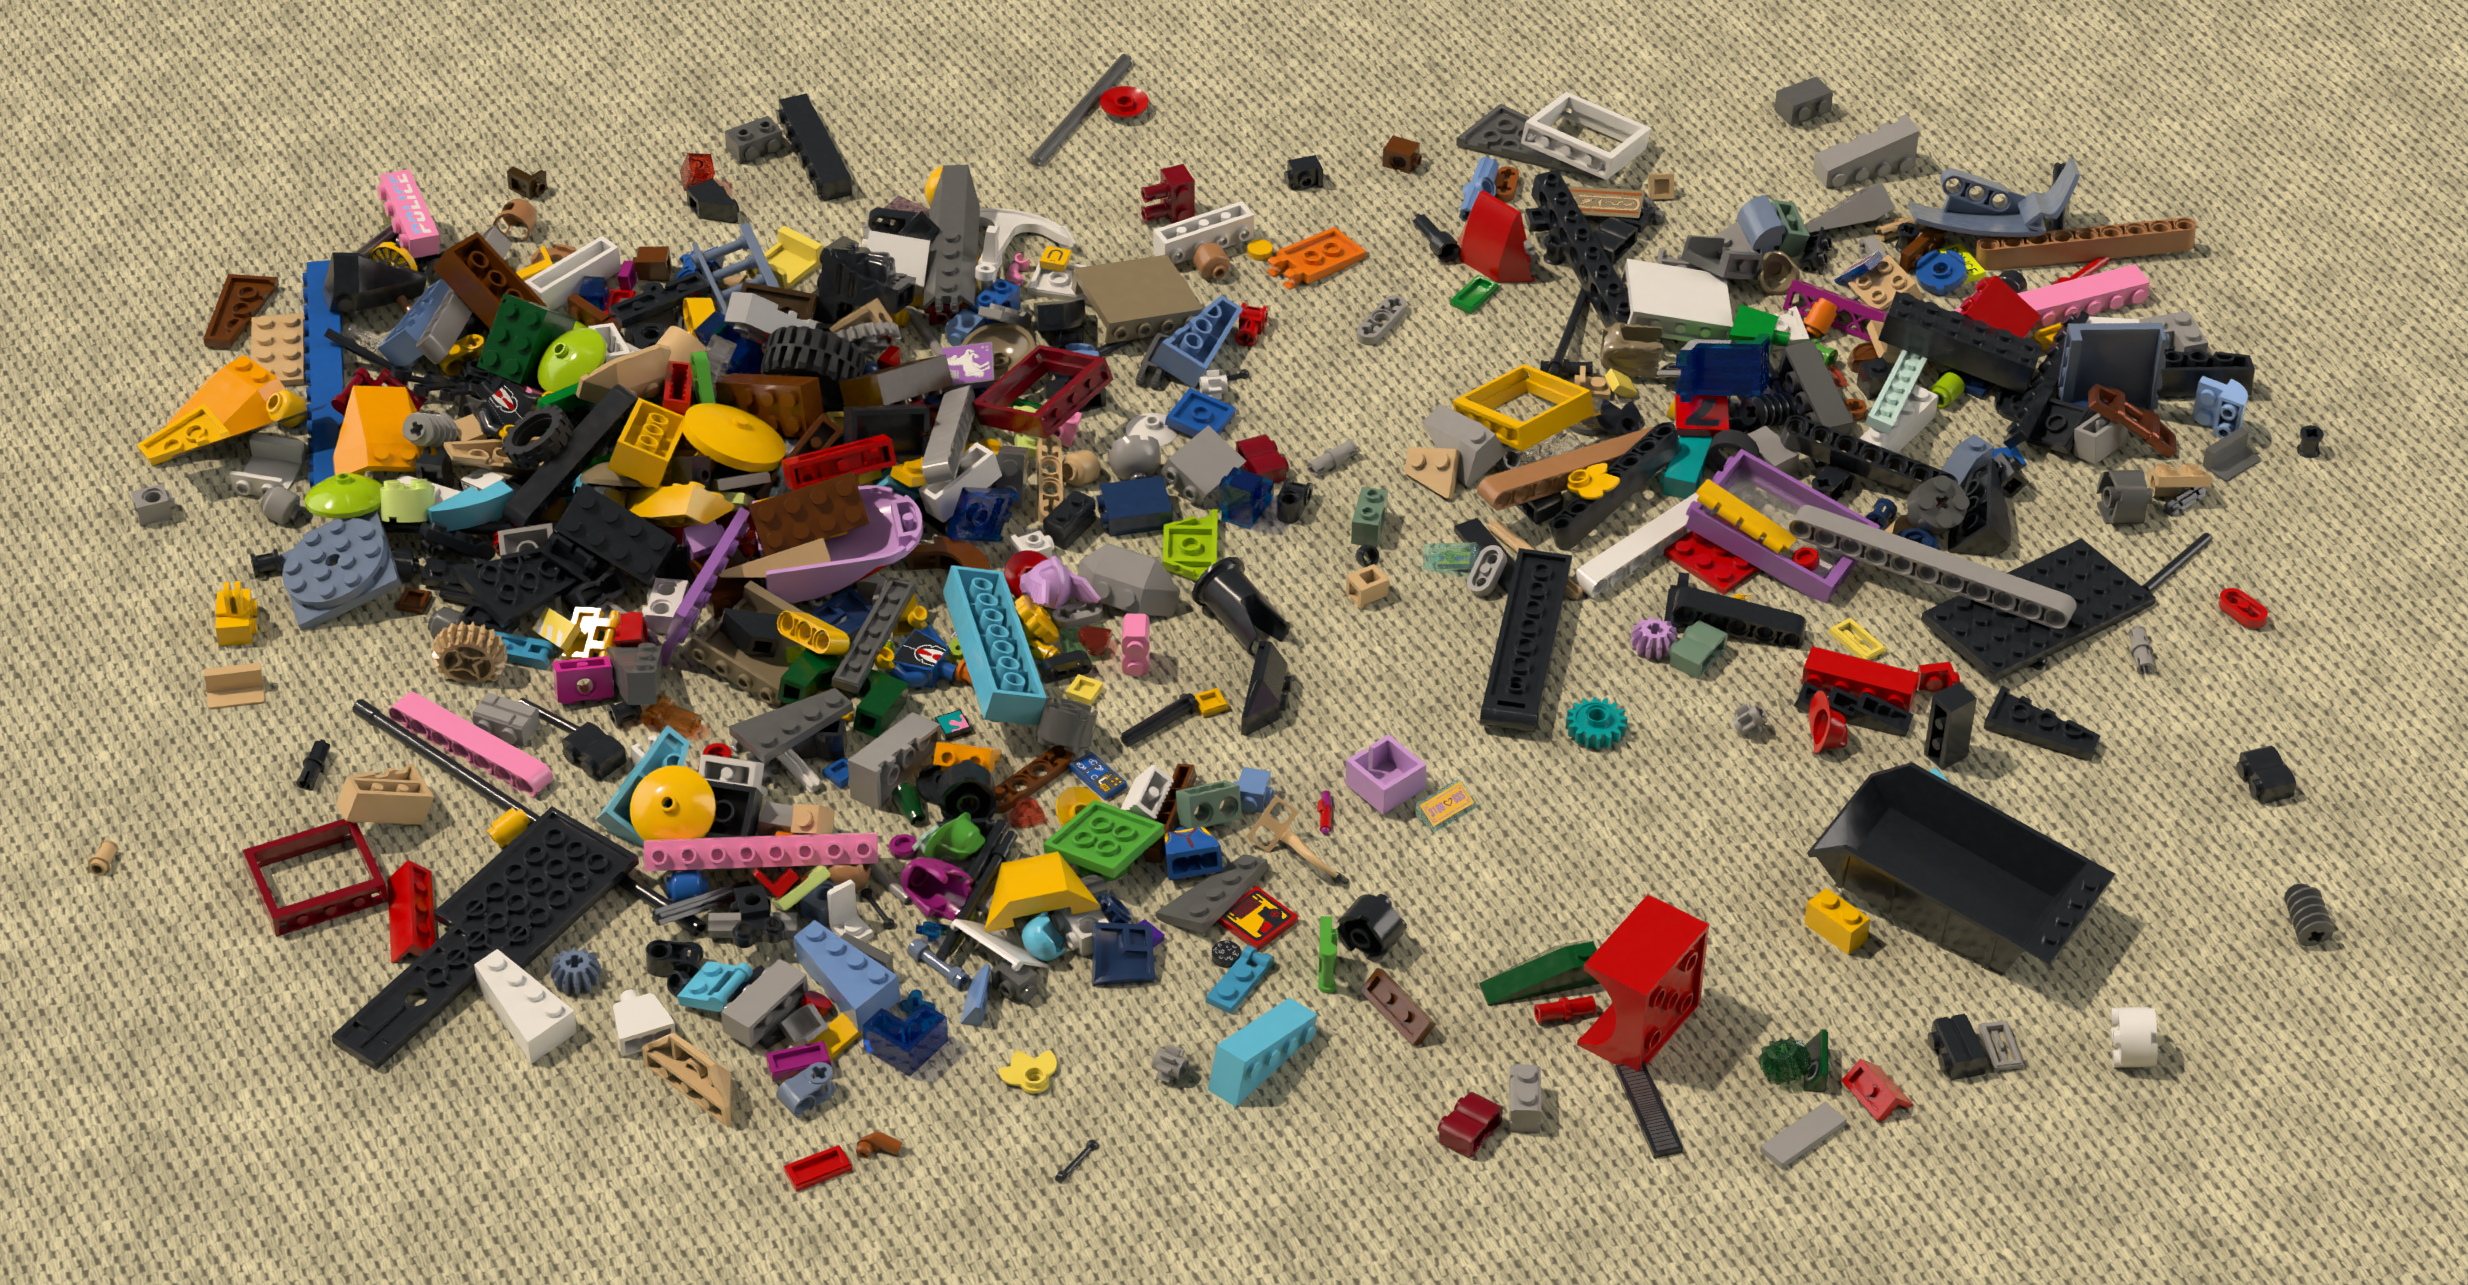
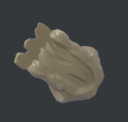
M1616 322L1612 326L1604 328L1599 354L1601 366L1608 371L1612 368L1630 376L1658 377L1657 371L1659 369L1656 367H1659L1658 362L1661 361L1660 353L1663 352V344L1660 343L1658 337L1662 336V327L1655 325L1650 327L1648 325L1641 326L1639 324L1626 325L1622 322Z

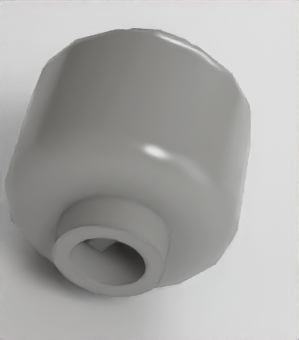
M282 486L268 489L260 503V506L263 508V515L281 525L287 524L290 520L296 522L303 510L300 507V497Z

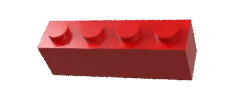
M1812 646L1803 667L1801 685L1805 681L1827 692H1830L1833 686L1858 698L1864 691L1909 712L1917 692L1920 673Z

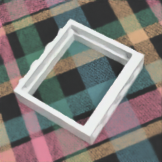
M1565 92L1525 122L1521 144L1608 180L1646 150L1651 128ZM1566 108L1571 109V113L1566 112ZM1564 116L1623 143L1609 153L1550 126ZM1602 164L1605 165L1606 170L1601 169Z

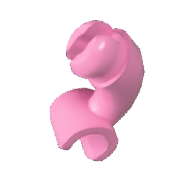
M1021 253L1015 255V262L1006 271L1007 281L1016 286L1024 283V277L1018 270L1025 271L1030 268V259L1027 258L1023 261V254Z

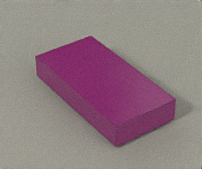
M824 1041L765 1054L773 1082L793 1078L811 1064L817 1062L827 1063L831 1066V1060Z

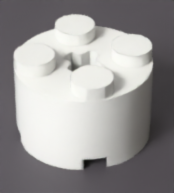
M2111 1008L2112 1026L2116 1025V1028H2111L2110 1031L2111 1046L2118 1048V1050H2113V1067L2157 1066L2158 1044L2156 1043L2157 1023L2155 1008Z

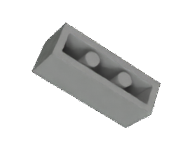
M778 959L771 967H767L756 981L746 986L733 1002L728 1003L721 1012L723 1032L751 1048L801 1002L805 992L808 991L807 974Z

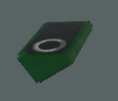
M1822 1029L1804 1046V1091H1826L1828 1079V1032L1825 1029Z

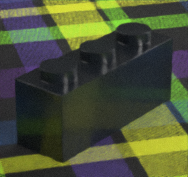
M1958 682L1932 696L1924 755L1941 770L1968 757L1977 698Z

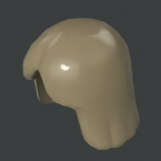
M1782 251L1764 254L1759 272L1760 286L1766 293L1773 295L1788 292L1792 280L1800 279L1797 265ZM1786 278L1781 287H1772L1764 279Z

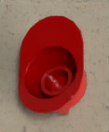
M1817 691L1811 700L1809 708V726L1813 736L1814 753H1819L1822 748H1844L1847 745L1848 739L1846 718L1841 713L1830 708L1824 691Z

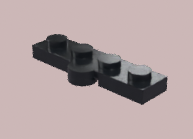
M698 271L666 283L665 288L660 283L650 282L643 287V293L609 306V315L621 328H625L680 306L685 298H700L710 294L711 285Z

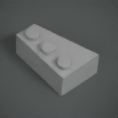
M732 292L724 320L734 327L733 330L735 332L746 334L748 340L762 344V348L765 350L770 334L776 329L783 326L787 328L789 326H807L815 329L817 323L811 319H797L798 313L789 311L786 314L778 310V304L754 293Z

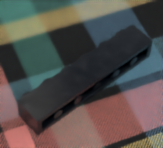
M807 93L779 99V110H776L777 121L779 124H783L786 138H791L793 152H798L801 167L806 166V176L809 181L813 180L815 194L821 195L824 202L851 196V176Z

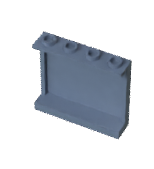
M2068 324L2056 399L2074 404L2087 397L2088 391L2098 384L2105 388L2120 390L2125 394L2127 402L2135 407H2146V410L2153 412L2154 409L2158 408L2157 389L2162 387L2161 369H2165L2166 366L2164 351L2169 348V334L2164 332L2163 324Z

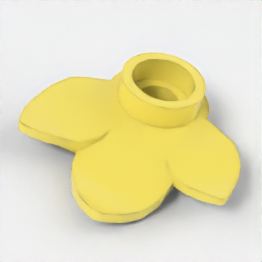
M1016 1050L1011 1059V1066L999 1068L998 1072L1000 1078L1005 1083L1020 1086L1027 1093L1037 1094L1049 1087V1077L1056 1071L1057 1062L1051 1050L1043 1052L1036 1059L1020 1050Z

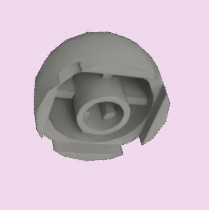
M1140 435L1123 437L1112 443L1113 448L1111 450L1108 448L1107 450L1112 471L1124 481L1150 478L1157 472L1161 463L1159 442L1151 436H1148V440H1141Z

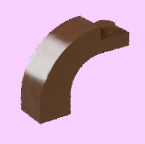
M933 536L934 544L917 545L907 555L908 570L946 569L950 571L951 565L991 570L986 556L977 547L966 541L951 537Z

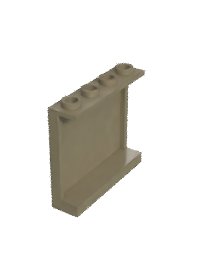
M1168 255L1074 268L1071 289L1075 295L1084 293L1107 328L1106 344L1153 337L1157 332L1165 335L1172 334L1179 328H1183L1188 324L1189 320L1194 316H1198L1203 310Z
M752 581L744 586L743 598L732 608L780 615L783 611L804 613ZM721 620L701 639L694 635L691 637L689 656L698 663H702L716 671L720 676L731 680L743 690H747L759 697L763 702L779 708L784 704V702L777 700L780 678L806 649L805 646L779 633V643L774 658L748 655L719 630Z

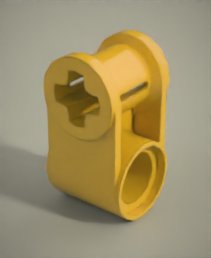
M471 334L456 341L450 352L438 363L443 371L450 377L460 373L461 363L477 359V357L480 359L484 346L483 337Z

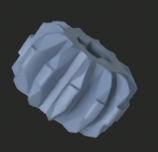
M573 947L570 952L561 950L560 956L553 957L550 975L557 990L563 989L565 995L574 990L576 995L579 996L580 989L590 993L591 986H598L601 965L595 953H588L586 948L576 951Z

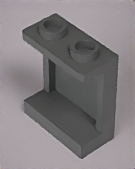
M1687 236L1681 257L1682 260L1722 278L1758 280L1764 255L1757 252H1722L1725 241L1722 237Z

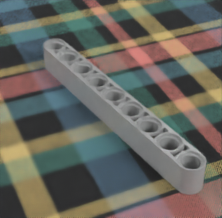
M495 226L490 227L482 235L490 246L504 259L512 246V242ZM451 287L416 344V347L434 364L439 363L450 352L473 312Z
M971 385L944 393L922 461V470L928 485L956 478L975 414L972 403L976 400Z

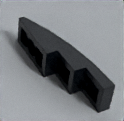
M1805 681L1799 690L1794 707L1809 713L1814 694L1817 691H1824L1830 708L1841 713L1846 718V724L1897 736H1906L1914 715L1864 691L1858 698L1833 686L1829 693Z

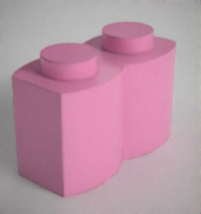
M1126 614L1123 618L1122 671L1126 675L1137 677L1147 675L1149 671L1150 621L1146 614Z

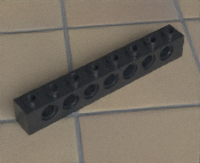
M1559 170L1535 175L1531 196L1605 328L1612 326L1616 322H1622L1627 325L1631 313L1628 293Z

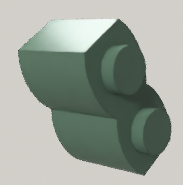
M1700 620L1697 621L1693 626L1690 625L1686 628L1683 638L1671 645L1669 650V656L1671 657L1670 666L1699 679L1726 649L1728 634Z

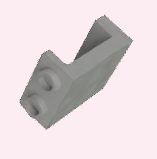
M1208 425L1168 458L1161 473L1168 482L1172 483L1184 494L1188 501L1200 506L1206 497L1229 478L1233 479L1238 475L1246 460Z

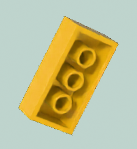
M638 398L617 441L607 469L612 470L618 476L635 479L643 486L658 489L683 434L681 425L684 416Z

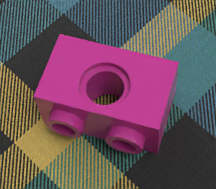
M609 656L553 661L554 691L558 703L576 704L581 700L600 702L606 698L614 697L612 665ZM581 679H590L585 685L577 684Z

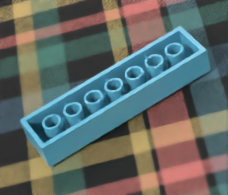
M951 565L943 594L984 720L996 723L1009 722L1018 725L1038 726L1046 695L1004 573L1002 571Z

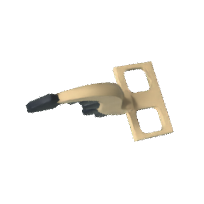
M1275 795L1246 835V838L1267 853L1271 852L1280 839L1290 845L1310 863L1333 876L1336 880L1347 884L1349 882L1348 878L1326 865L1310 850L1309 846L1288 828L1299 811ZM1276 803H1282L1292 811L1284 823H1280L1270 816V811ZM1260 826H1265L1275 833V837L1268 846H1263L1253 838V835Z

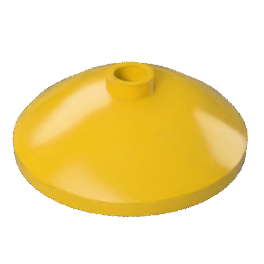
M677 765L656 769L645 776L637 785L630 803L631 822L637 834L644 841L703 838L709 831L716 812L715 796L706 779L693 769ZM666 800H673L671 807L664 808Z

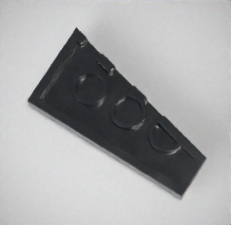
M2003 685L1984 722V729L2092 761L2101 735L2072 720L2063 721L2056 716V712L2048 708L2044 711L2032 705V700L2024 696L2018 698L2010 694V689Z

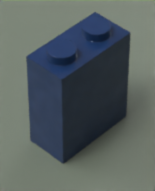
M1163 476L1100 484V495L1095 496L1097 511L1103 512L1100 513L1102 529L1107 528L1109 537L1164 530L1165 524L1173 522V510Z

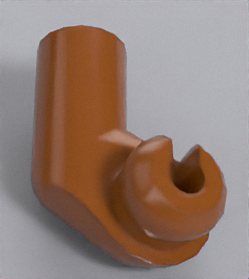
M874 1132L862 1137L857 1142L856 1154L866 1159L869 1158L872 1152L882 1149L897 1156L903 1142L882 1132Z

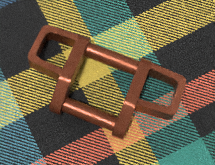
M2096 384L2088 391V407L2091 410L2103 415L2116 424L2120 423L2141 436L2145 443L2155 448L2166 458L2172 457L2177 452L2176 436L2160 421L2159 415L2148 410L2141 411L2125 400V394L2118 389L2105 388Z

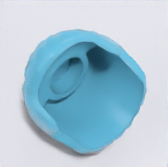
M1047 911L1036 915L1024 926L1022 931L1023 944L1028 953L1036 959L1051 961L1067 950L1066 947L1061 949L1065 939L1053 926Z

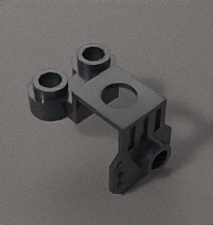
M764 884L735 888V901L730 905V913H740L741 922H738L732 930L734 945L739 948H749L755 944L757 937H762L768 943L781 942L785 938V924L780 918L770 916L771 901L766 896Z

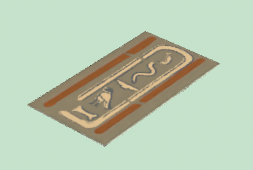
M1568 186L1583 215L1640 218L1645 190Z

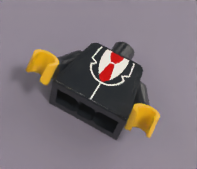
M484 380L473 390L483 400L481 405L475 410L481 432L491 436L492 439H502L503 443V438L508 435L507 431L509 428L514 427L515 422L518 419L524 418L526 413L534 412L540 397L553 392L547 391L543 395L528 393L513 387L510 383L503 384L495 391Z

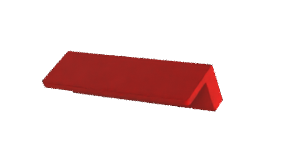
M407 860L387 880L391 963H398L408 952L420 957L436 942L432 871Z

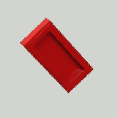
M840 1145L787 1164L783 1166V1169L797 1192L852 1171V1165Z

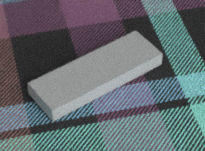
M1824 1102L1762 1144L1760 1152L1780 1169H1783L1846 1125L1847 1119L1827 1102Z

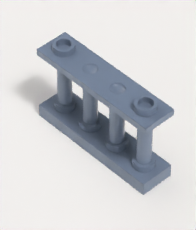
M749 222L739 225L741 236L738 237V240L713 250L701 253L697 242L692 244L694 254L691 255L694 267L695 269H701L705 279L711 285V292L721 311L718 312L719 320L723 327L728 326L730 332L732 326L724 321L728 309L724 301L730 299L732 292H741L743 283L720 292L716 285L717 281L751 268L752 270L757 269L759 274L756 275V278L746 282L780 288ZM741 249L743 251L748 250L750 255L747 256V259L710 272L707 262Z

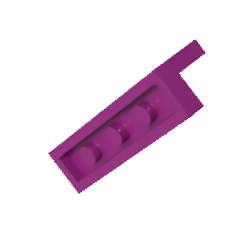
M1792 280L1782 308L1789 310V308L1794 307L1791 304L1795 292L1804 295L1807 305L1797 309L1801 316L1807 317L1809 312L1805 310L1808 308L1811 310L1815 302H1818L1820 298H1824L1839 308L1836 310L1837 314L1847 310L1853 318V322L1842 325L1838 316H1836L1831 327L1871 342L1870 335L1864 333L1860 322L1871 319L1884 323L1888 313L1802 280ZM1856 314H1857V315H1860V316H1863V317L1860 318V319H1858L1857 316H1856ZM1854 325H1856L1857 330H1856V329H1853V328H1851V327L1854 326Z

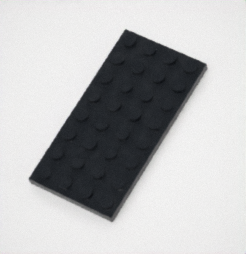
M2081 538L2007 573L2071 596L2075 600L2077 608L2067 626L2063 629H2054L1959 595L1922 612L1921 621L1991 680L1996 682L2038 662L2042 658L2053 655L2126 620L2155 604L2156 597Z

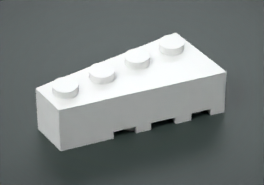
M498 949L474 964L477 987L493 1010L496 1011L501 1022L509 1030L514 1041L522 1049L530 1064L577 1033L574 1010Z

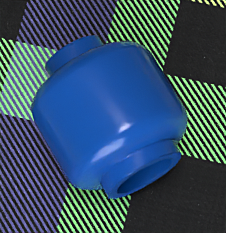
M699 869L674 870L671 877H667V898L672 900L673 903L709 892L708 877L702 878V873Z

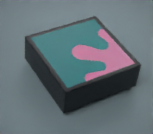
M961 709L935 717V722L941 726V734L945 741L971 733V726Z

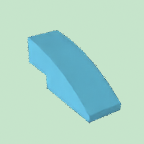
M501 480L480 491L470 487L429 508L430 525L432 521L445 525L447 527L446 531H453L478 526L502 518L503 509L514 496V491Z

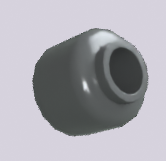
M443 607L431 615L428 622V630L431 637L435 640V637H437V634H440L443 627L448 628L451 623L459 626L461 621L469 625V619L465 613Z

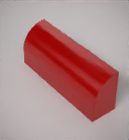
M669 361L666 370L662 407L685 416L686 411L690 408L693 378L690 363ZM684 434L681 436V442H685L686 437Z

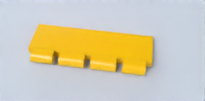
M1709 479L1696 491V494L1699 495L1697 498L1698 502L1712 511L1715 507L1719 508L1717 512L1719 516L1733 525L1740 522L1742 525L1739 529L1757 541L1760 537H1763L1764 541L1762 544L1777 554L1781 550L1786 553L1797 540L1790 532Z

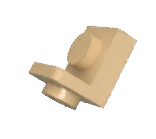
M1580 366V375H1575L1574 384L1591 390L1592 397L1610 400L1611 387L1607 379L1585 377L1586 366Z

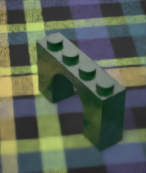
M806 648L781 676L777 700L792 704L814 696L819 691L836 688L831 686L832 678L843 658L819 654ZM871 669L858 694L855 693L863 700L856 707L853 729L875 738L881 736L905 706L910 683Z

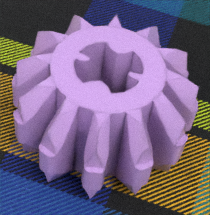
M1650 616L1648 620L1640 619L1639 623L1634 625L1632 629V649H1636L1637 656L1646 654L1647 661L1651 656H1655L1658 661L1662 655L1669 658L1670 647L1677 641L1678 634L1676 628L1672 627L1671 621L1663 622L1662 617L1653 619Z

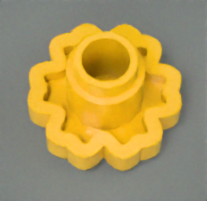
M1022 595L1015 601V608L1020 615L1019 619L1027 641L1030 638L1036 639L1039 637L1047 644H1052L1059 638V631L1055 623L1043 607L1033 604V601L1027 595Z

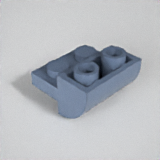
M1767 195L1755 197L1744 204L1737 215V221L1752 250H1757L1762 255L1774 252V246L1782 244V234H1785V224L1777 216L1776 206L1771 204Z

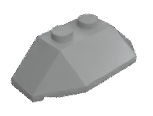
M1107 543L1080 560L1077 576L1087 579L1091 587L1101 597L1099 602L1135 614L1167 617L1175 615L1181 590L1173 583L1158 559Z

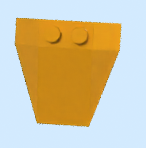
M243 354L210 375L170 419L166 426L205 403L230 432V435L233 436L274 422L269 418L266 408L267 401L273 393L286 389L277 376Z
M353 386L333 455L335 475L339 473H353L364 476L366 471L413 472L414 478H417L415 462L416 459H420L426 447L415 446L403 436L402 429L405 419L410 414L417 412L406 387ZM431 448L430 455H437L436 449Z

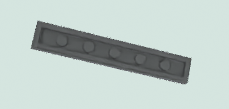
M892 577L889 578L832 678V687L858 694L874 666L875 659L879 655L880 650L887 643L914 595L916 584Z

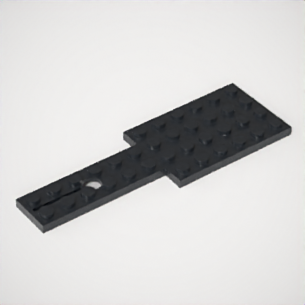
M551 806L433 912L435 920L450 930L331 1036L333 1044L377 1071L476 980L474 964L498 949L524 970L639 864L638 855ZM425 993L428 996L427 1000L418 1006H410L405 1002L409 994L417 996Z

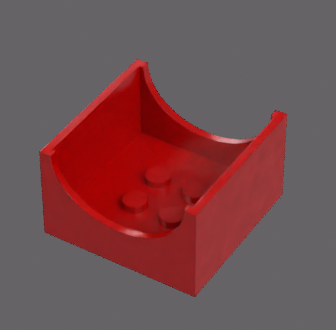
M1647 894L1584 964V971L1593 976L1604 987L1612 1000V1004L1588 1031L1577 1040V1045L1615 1065L1624 1064L1637 1072L1642 1067V1060H1644L1647 1066L1700 1005L1709 924Z

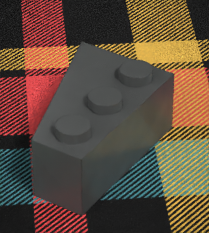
M641 643L638 646L606 647L607 656H609L612 665L614 687L620 689V695L628 705H656L663 681L662 646H655L653 643Z

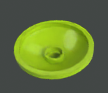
M591 328L573 329L557 337L547 347L540 359L537 372L540 386L546 392H555L578 383L580 377L585 374L590 375L596 368L604 364L607 353L605 339L599 332Z
M339 473L314 485L305 496V506L309 512L325 518L341 519L362 516L381 507L380 487H383V485L375 479L363 475Z

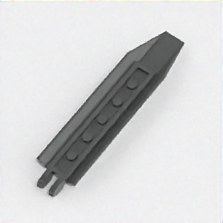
M968 164L943 166L930 206L929 218L939 229L929 239L930 245L925 275L923 309H926L935 301L936 315L943 314V304L951 305L952 314L959 313V303H961V300L972 307L975 305V269L977 266L980 204Z

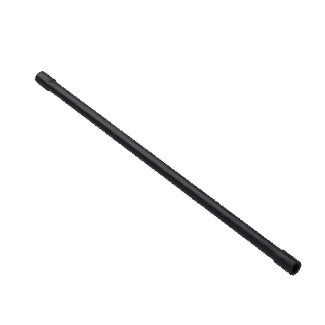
M359 699L354 703L352 708L354 714L385 731L505 811L512 807L516 811L521 808L531 821L528 826L540 817L384 715L378 708L364 699ZM627 874L617 883L655 909L673 903L630 874ZM695 915L675 921L678 926L695 937L699 935L696 929L702 932L706 928V922Z

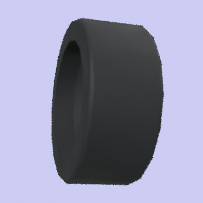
M1732 429L1717 433L1706 452V461L1715 474L1717 471H1723L1724 465L1728 460L1720 453V448L1728 447L1737 451L1743 449L1759 458V448L1756 442L1749 435Z

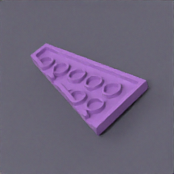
M740 507L677 608L662 646L663 666L667 667L679 644L684 643L690 631L688 629L689 626L695 625L701 613L698 610L701 607L705 608L711 597L709 591L713 589L718 579V574L723 573L729 561V555L733 556L740 543L737 540L739 537L743 539L748 532L750 524L746 522L750 514L749 511Z

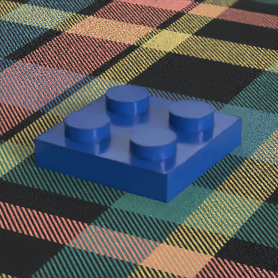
M1189 388L1166 416L1165 425L1193 437L1209 425L1219 435L1235 416L1236 407Z

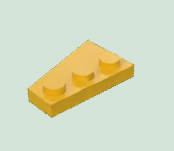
M203 403L137 444V447L148 462L154 466L171 460L174 455L219 441L231 435L226 427Z

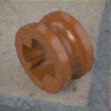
M1853 398L1844 402L1847 410L1851 411L1854 421H1860L1865 418L1867 405L1864 401Z

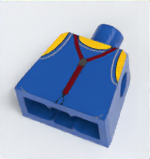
M1179 827L1173 832L1164 834L1169 880L1223 871L1221 845L1204 827L1191 829Z

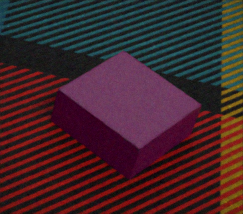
M623 261L618 274L620 290L633 291L637 281L634 261Z

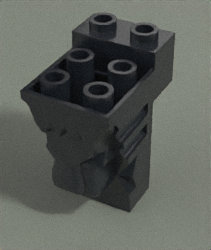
M847 236L840 237L822 250L820 254L822 271L817 279L818 289L812 292L819 297L813 318L814 321L836 324L839 320L852 313L854 305L863 307L876 298L880 300L887 313L894 315L913 302L916 277L907 276L904 273H896L895 259L890 257L889 252H872L869 248L859 247L858 242L849 239Z

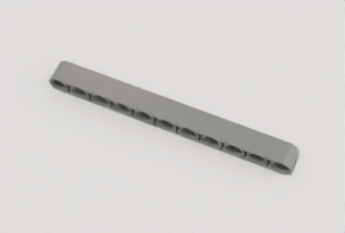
M1811 505L1800 507L1789 524L1790 533L1799 540L2054 629L2066 627L2077 608L2075 600L2065 593Z

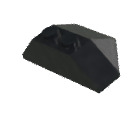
M1259 641L1241 717V735L1247 736L1279 720L1280 712L1287 709L1288 695H1285V692L1291 691L1292 676L1287 675L1288 664L1270 641Z

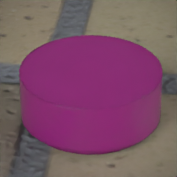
M900 834L893 837L889 843L890 854L901 860L914 857L918 850L914 851L912 849V846L917 842L916 838L908 834Z

